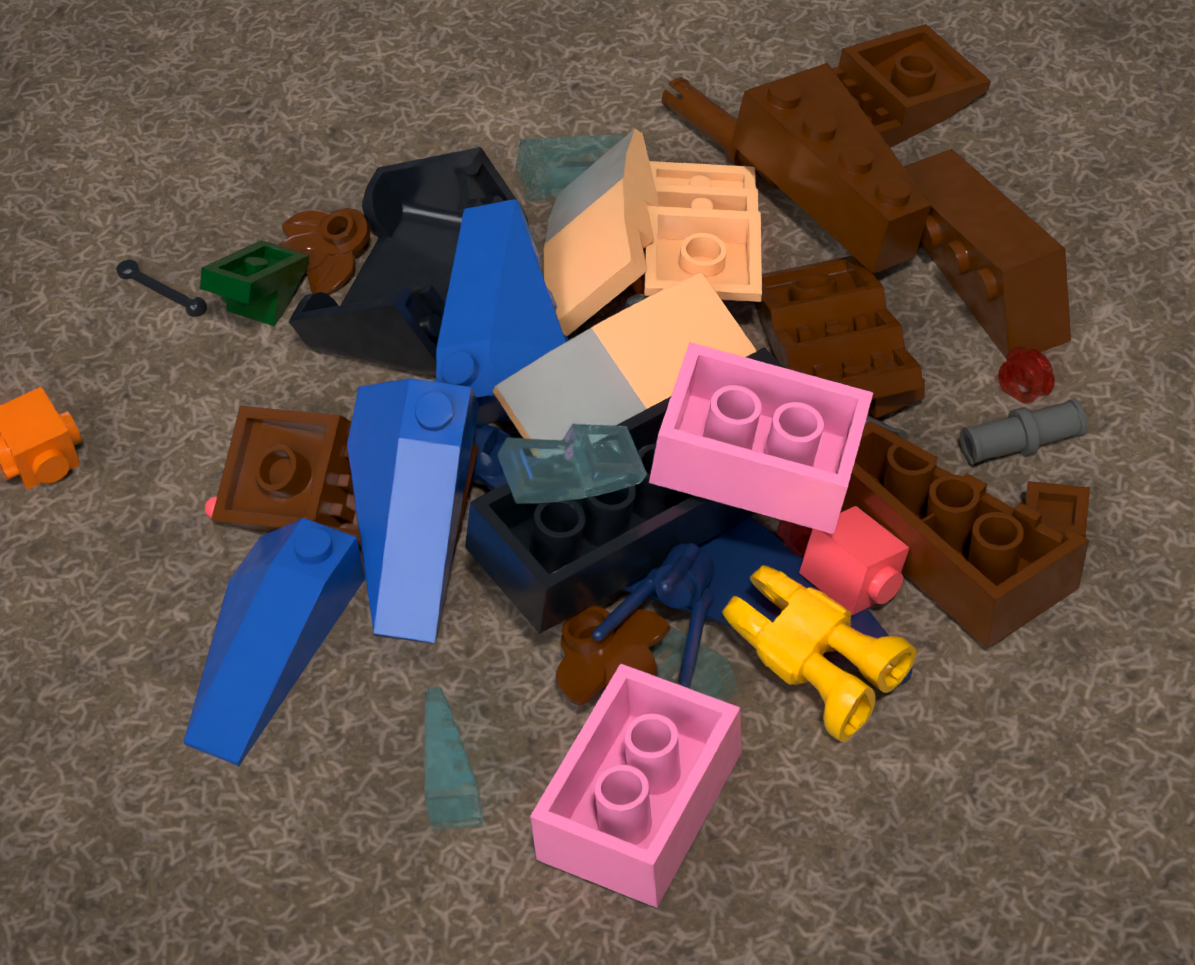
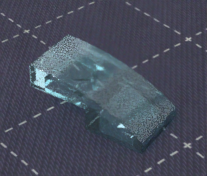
M572 424L563 440L506 438L497 453L516 503L561 502L602 495L641 483L647 475L627 426Z

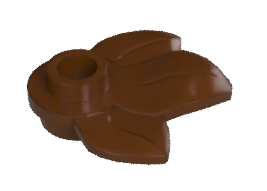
M351 208L340 209L332 213L320 209L304 210L293 215L282 224V229L288 238L280 242L279 246L308 254L309 262L304 274L308 275L311 292H323L331 295L350 279L355 270V258L362 256L368 249L370 244V225L360 211Z
M589 606L566 619L562 626L561 647L565 657L556 671L557 683L564 696L573 704L584 705L600 690L607 687L620 663L657 677L658 667L649 647L655 645L667 635L671 629L669 623L653 611L636 609L603 640L596 641L593 639L592 633L610 614L606 609L600 606Z

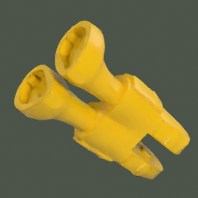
M762 565L750 576V580L768 600L783 610L772 623L737 596L731 598L722 614L728 623L757 649V655L764 665L769 667L789 685H799L809 681L819 691L825 703L823 720L827 732L840 742H846L869 720L875 706V693L871 687L856 676L835 666L823 654L825 652L838 651L859 669L868 682L880 691L888 693L895 689L909 673L915 662L917 649L902 637L886 636L875 638L851 627L852 612L828 597L827 594L812 587L806 588L783 572Z

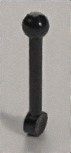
M125 260L118 264L116 270L120 278L133 279L185 307L189 316L199 317L207 311V303L203 298L196 296L189 298L140 272L137 262Z

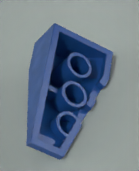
M516 199L464 209L436 350V382L472 387L479 405L477 421L484 424L511 420L492 392L497 384L551 350L569 341L568 337L562 332L555 309H557L555 299L544 281L538 264L540 257L521 203Z
M412 378L358 387L347 448L375 636L436 644L479 412V405L472 387Z
M301 518L265 534L257 540L228 582L183 741L184 745L240 766L364 582L365 574L357 537Z

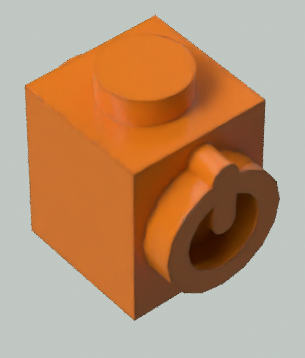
M42 387L0 405V472L6 481L19 476L26 490L41 483L50 484L57 482L69 470L80 465L74 447L83 442L78 427L68 411L58 414Z

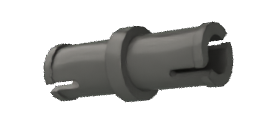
M1075 398L1064 403L1033 411L1026 407L1010 410L1007 418L973 427H963L960 432L961 446L965 458L971 465L1018 451L1021 452L1022 456L1037 453L1040 445L1074 436H1083L1087 431V420L1082 405Z

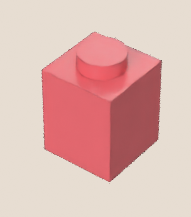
M854 506L840 513L834 534L812 529L799 573L819 590L827 594L828 597L852 612L851 615L853 616L877 603L885 604L896 595L903 583L901 572L910 547L857 506Z

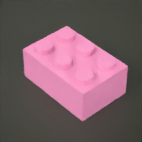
M689 342L658 434L649 483L834 534L873 392Z
M620 663L530 816L536 860L658 908L742 753L740 707Z

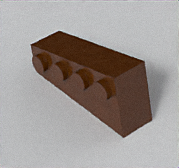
M828 63L744 91L731 143L872 274L915 258L932 205Z
M953 149L904 166L932 205L920 240L921 246L1008 363L1017 362L1071 341L1065 248Z
M869 421L864 425L841 512L857 506L910 547L902 573L987 649L1079 589L1089 539L1071 529L1064 535L1041 523L1042 514L1021 502L1013 508L986 493V483L968 473L960 476L947 472L937 466L938 457L878 424Z

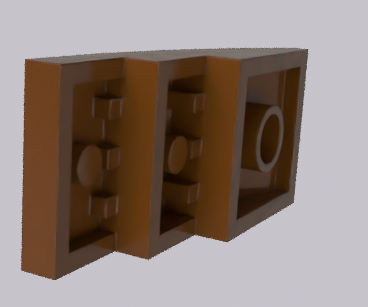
M927 24L843 48L839 66L832 68L890 148L947 120L988 91L991 83L985 75Z
M853 255L762 274L761 302H754L774 355L786 369L873 392L872 399L924 388L921 365L906 350L902 325L886 308L884 286Z
M240 406L211 520L220 524L270 533L301 518H305L357 537L359 549H362L347 448L351 421L339 414ZM474 443L472 445L453 556L479 448Z

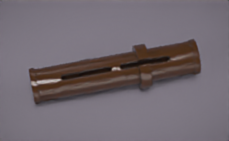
M683 77L676 78L668 84L682 94L683 98L680 100L665 89L661 98L664 107L672 110L713 140L718 146L725 149L728 159L735 165L742 166L745 164L749 167H755V173L768 182L769 186L774 189L779 188L731 144L737 122L736 117L706 97Z

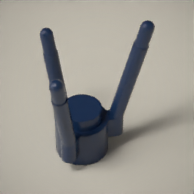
M693 543L674 546L667 554L661 566L651 569L643 583L593 631V639L596 641L603 640L653 592H656L658 598L671 608L679 609L690 606L693 610L678 685L690 689L706 612L714 600L713 593L707 588L715 570L713 561L708 553Z

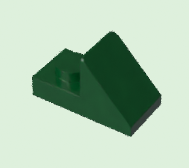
M260 240L202 267L200 289L220 295L221 300L227 304L226 311L275 326L284 314L308 267L309 255Z

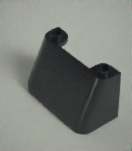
M482 147L382 166L376 169L366 187L362 208L366 219L379 235V238L344 300L339 306L327 293L317 292L305 295L288 321L310 348L436 377V350L464 209L516 199Z

